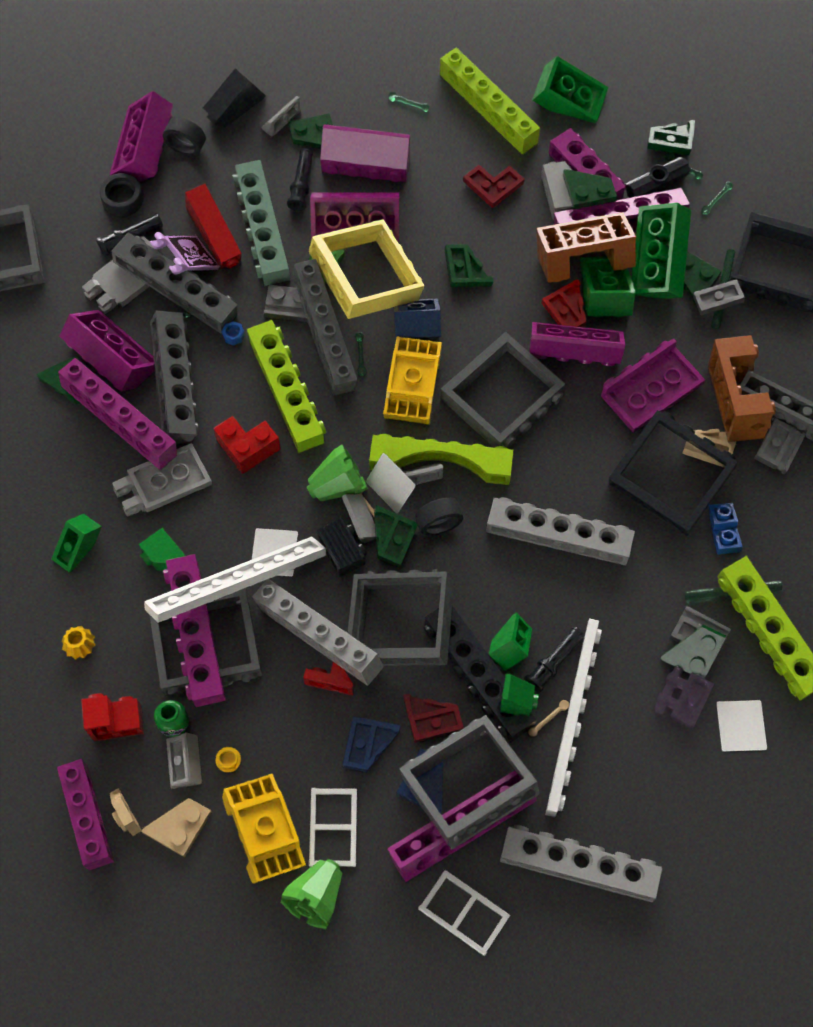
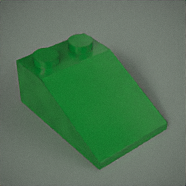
M555 56L544 66L532 101L549 111L596 123L609 87L562 58Z
M580 257L583 297L587 316H632L636 292L628 268L613 270L608 257Z

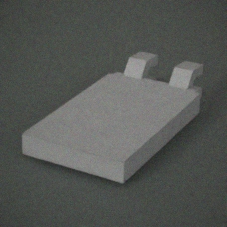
M143 236L142 239L145 243L153 248L150 242ZM138 256V257H136V258H137V259H141V258H144V257H143V256ZM113 260L94 273L93 277L82 286L85 296L90 301L101 294L102 291L105 292L97 300V303L100 305L98 307L104 314L115 308L117 304L124 307L150 287L115 264ZM156 268V269H154V270L160 271V270H162V269H161V268Z
M192 443L176 449L177 456L163 469L159 470L148 461L128 469V476L112 483L117 498L128 494L131 490L134 494V497L122 502L123 510L127 517L138 513L140 510L142 512H150L212 485V481Z

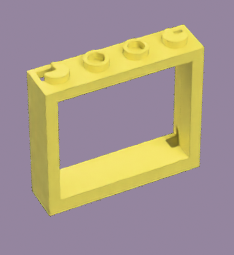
M384 220L312 237L309 253L313 259L317 260L321 274L348 319L420 300L424 289L422 278L416 273L412 262L408 260L402 246L398 244L392 230L388 228ZM377 241L404 287L359 299L331 252Z

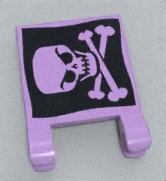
M156 232L154 235L156 240L150 241L154 249L168 246L176 258L173 261L176 265L169 266V269L175 275L191 270H218L220 267L197 236H164L162 233Z

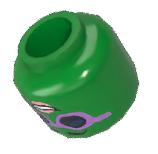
M176 700L164 701L157 706L154 712V721L161 734L167 737H176L186 731L189 717L185 707Z

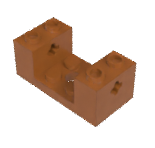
M624 212L536 228L538 260L548 283L570 279L569 256H580L590 252L605 251L613 270L636 267V236Z
M751 335L715 339L708 364L728 442L765 438L768 429L771 428L772 416L776 412L775 404L773 401H770L768 392L742 395L741 386L736 383L743 381L748 370L754 371V362L759 356L758 346L754 344Z

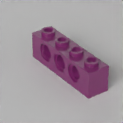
M570 128L550 141L549 155L556 162L565 161L573 171L611 178L617 194L616 201L623 199L626 187L623 180L616 177L608 164L603 163L598 158L596 152L583 142L579 134H576Z
M82 759L58 766L57 770L83 866L90 871L113 863L114 859L88 765Z

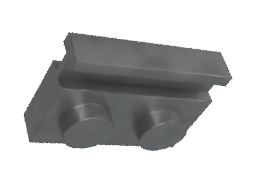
M269 285L264 317L308 322L297 288Z
M775 418L754 459L773 469L782 471V474L785 475L806 433H800L796 431V428Z
M686 606L670 639L680 642L704 624L726 635L721 645L722 647L731 629Z

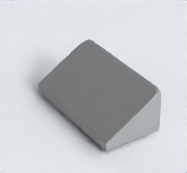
M296 96L261 127L262 130L271 137L281 130L301 111L299 97Z
M433 463L402 472L417 485L442 479L443 465Z
M354 494L343 495L342 499L361 542L365 544L376 539L375 524L364 497Z
M183 733L166 739L170 787L174 789L202 784L197 735Z

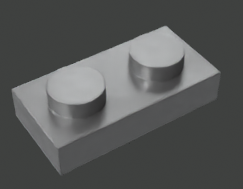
M737 279L694 292L693 294L700 315L743 303L745 300Z

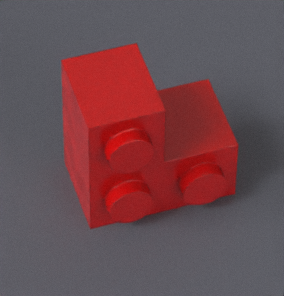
M233 416L213 428L217 442L242 474L281 450L279 437L266 420L248 432L243 430Z
M97 693L89 695L87 699H81L84 730L94 742L144 734L141 704L137 698L126 696L119 698V701L111 702L107 695L104 696V694Z

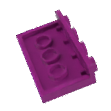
M675 339L669 342H662L653 353L644 354L638 363L633 366L628 365L616 378L611 377L603 384L601 397L633 433L646 425L657 410L663 413L705 382L702 375L676 348L677 341Z

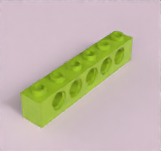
M457 47L440 58V75L522 155L538 144L540 127Z
M273 320L248 328L249 342L298 453L324 444L323 434H326V429L322 420L317 421L315 416L318 414L313 401H308L307 396L309 392L304 382L300 383L299 381L300 371L297 364L292 365L290 361L292 354L288 345L284 346L282 343L284 337L280 327H275ZM269 346L275 347L273 349H266ZM276 365H284L281 368H275ZM286 383H291V384H292V385L289 386V387H284V386H283V385L286 384ZM294 402H300V403H301V404H299L298 406H292V405H291V404L294 403ZM302 421H308V422H309L307 425H300V424H299V423L302 422Z
M745 556L724 568L717 576L721 589L724 592H728L732 598L735 610L742 613L750 632L757 635L760 640V647L766 654L771 656L776 671L787 680L790 692L795 697L797 696L800 701L813 693V653L748 557ZM738 584H745L749 592L741 591ZM752 604L761 606L762 613L754 611ZM766 624L773 625L776 629V634L770 633L766 628ZM780 645L787 646L790 650V655L784 654L780 649ZM800 666L804 670V676L798 675L794 667Z

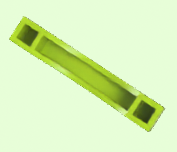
M388 434L373 435L369 459L370 470H373L381 455L385 453L399 468L427 460L446 461L471 470L486 483L510 484L513 450L506 447L497 446L492 448L485 447L482 444L463 445L456 441L445 443L438 442L435 439L417 440L409 436L398 438Z

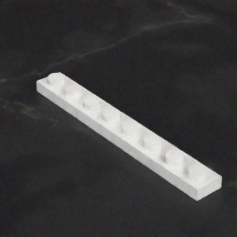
M309 537L144 602L145 610L157 622L167 620L326 556V548L313 537Z
M590 618L585 631L545 815L555 817L557 811H562L566 796L561 795L563 786L568 787L571 771H567L568 761L573 762L576 747L572 746L574 737H579L581 723L577 722L579 713L583 714L587 699L582 698L584 690H589L592 676L587 675L589 666L594 667L597 653L592 652L594 643L599 644L602 631L597 629L599 621Z

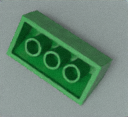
M678 202L639 207L636 231V267L632 269L631 278L636 296L659 299L683 298L692 210Z

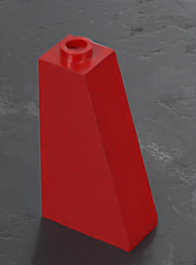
M206 184L185 192V207L220 268L227 267L229 269L238 265L242 253Z

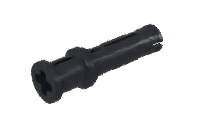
M304 148L300 150L295 180L290 185L291 195L287 200V206L294 211H303L306 208L305 198L309 193L307 181L313 152L309 149Z
M156 213L121 231L115 229L112 234L104 238L98 237L96 241L102 254L106 257L128 232L133 236L140 237L163 227V223Z
M573 626L545 659H540L537 662L538 666L530 675L527 674L524 677V681L535 685L534 691L542 692L544 684L550 677L556 676L557 667L580 640L585 637L584 633ZM567 643H569V645L564 649V651L560 655H558V653L564 648V646Z

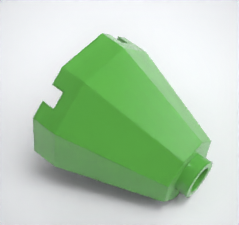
M343 445L335 448L308 478L310 485L307 486L312 498L317 497L320 501L340 498L345 494H360L368 488L363 476L359 477L360 470Z
M330 859L326 861L319 860L286 887L281 896V903L293 916L299 919L301 915L309 918L306 923L310 926L327 929L332 920L342 878V872L339 870L340 866Z

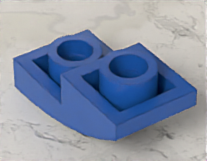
M733 503L709 505L710 522L717 554L741 552L743 546L737 529L738 519Z

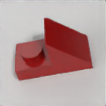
M333 662L330 674L318 667H313L312 670L306 668L303 677L305 685L353 696L354 687L345 670Z

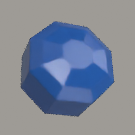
M232 321L225 324L222 335L226 343L236 345L242 343L245 332L240 323Z

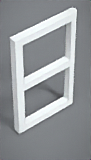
M311 788L310 868L318 862L315 861V830L351 831V861L334 862L340 867H356L357 789ZM316 795H352L351 824H316Z
M446 870L442 873L422 905L418 907L421 912L484 956L510 917L504 910ZM446 878L472 895L452 926L426 908ZM476 899L502 916V919L483 948L457 930Z

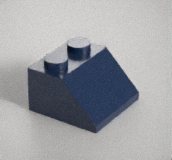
M420 299L394 307L395 337L423 338V340H435L436 337H441V315L438 299Z

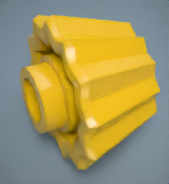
M82 626L71 627L62 638V650L66 651L67 656H72L75 660L79 657L85 658L87 654L92 653V648L96 645L94 643L95 636L91 634L90 629H84Z

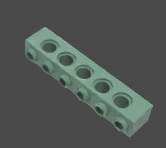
M256 160L235 165L236 174L232 176L235 188L239 187L241 191L237 192L239 204L245 207V210L241 211L244 223H249L250 227L246 228L248 240L254 243V246L251 247L253 260L258 259L259 265H255L258 278H263L264 286L290 281L289 268L261 161Z

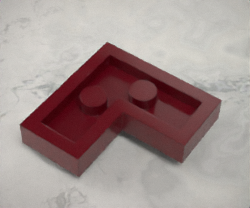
M481 165L476 166L463 176V182L491 208L497 206L520 188L525 180L511 166H508L496 177L490 175Z

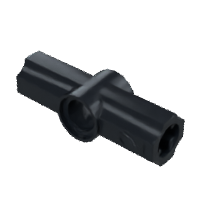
M679 157L665 165H654L648 173L625 184L627 196L632 198L663 192L667 185L690 174L689 163L685 158Z

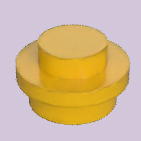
M233 747L222 748L216 755V765L223 772H233L241 764L240 753Z

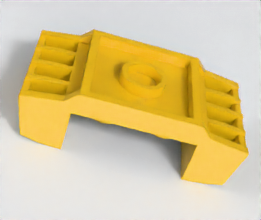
M397 336L383 412L385 419L430 425L442 342Z
M273 774L224 789L223 803L227 815H233L249 860L246 869L252 884L306 866L296 830Z

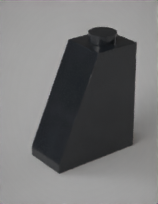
M235 68L204 105L203 109L208 113L207 118L213 124L217 125L220 123L226 128L263 100L266 95Z

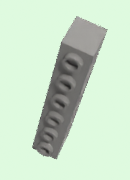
M504 497L493 499L486 529L487 533L625 566L630 556L635 531L623 525L612 526L601 520L591 521L583 519L576 514H561L557 510L550 508L544 510L536 508L535 505L530 503L519 504ZM514 515L517 516L519 520L511 521L508 517ZM539 521L543 525L541 527H535L532 525L531 522ZM561 526L566 531L558 532L555 530V527ZM586 532L590 537L582 538L578 533ZM602 538H610L613 543H604Z
M267 579L252 596L263 613L367 686L383 669L384 666L377 653L270 579Z
M514 825L513 828L508 827L500 862L653 902L656 899L662 867L656 866L655 861L649 859L636 861L630 859L631 856L622 852H615V855L606 853L604 848L590 845L589 848L583 847L576 840L565 838L564 841L554 839V835L547 832H539V835L530 833L528 828L520 825ZM525 843H533L537 848V852L535 854H527L523 849V845ZM552 849L560 851L562 860L553 861L550 859L548 852ZM576 856L584 857L588 863L587 867H577L574 863V858ZM600 864H610L613 868V873L611 875L603 874L600 870ZM632 869L636 871L638 881H629L626 877V870Z

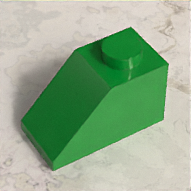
M85 514L66 521L51 560L68 572L73 571L95 545L102 526Z
M163 528L139 544L142 551L140 557L147 566L152 564L157 571L167 569L166 560L185 556Z
M517 612L510 617L491 641L489 655L494 663L499 664L504 671L528 657L532 628Z
M506 674L500 712L530 717L532 709L537 710L539 695L534 694L535 685L514 675Z

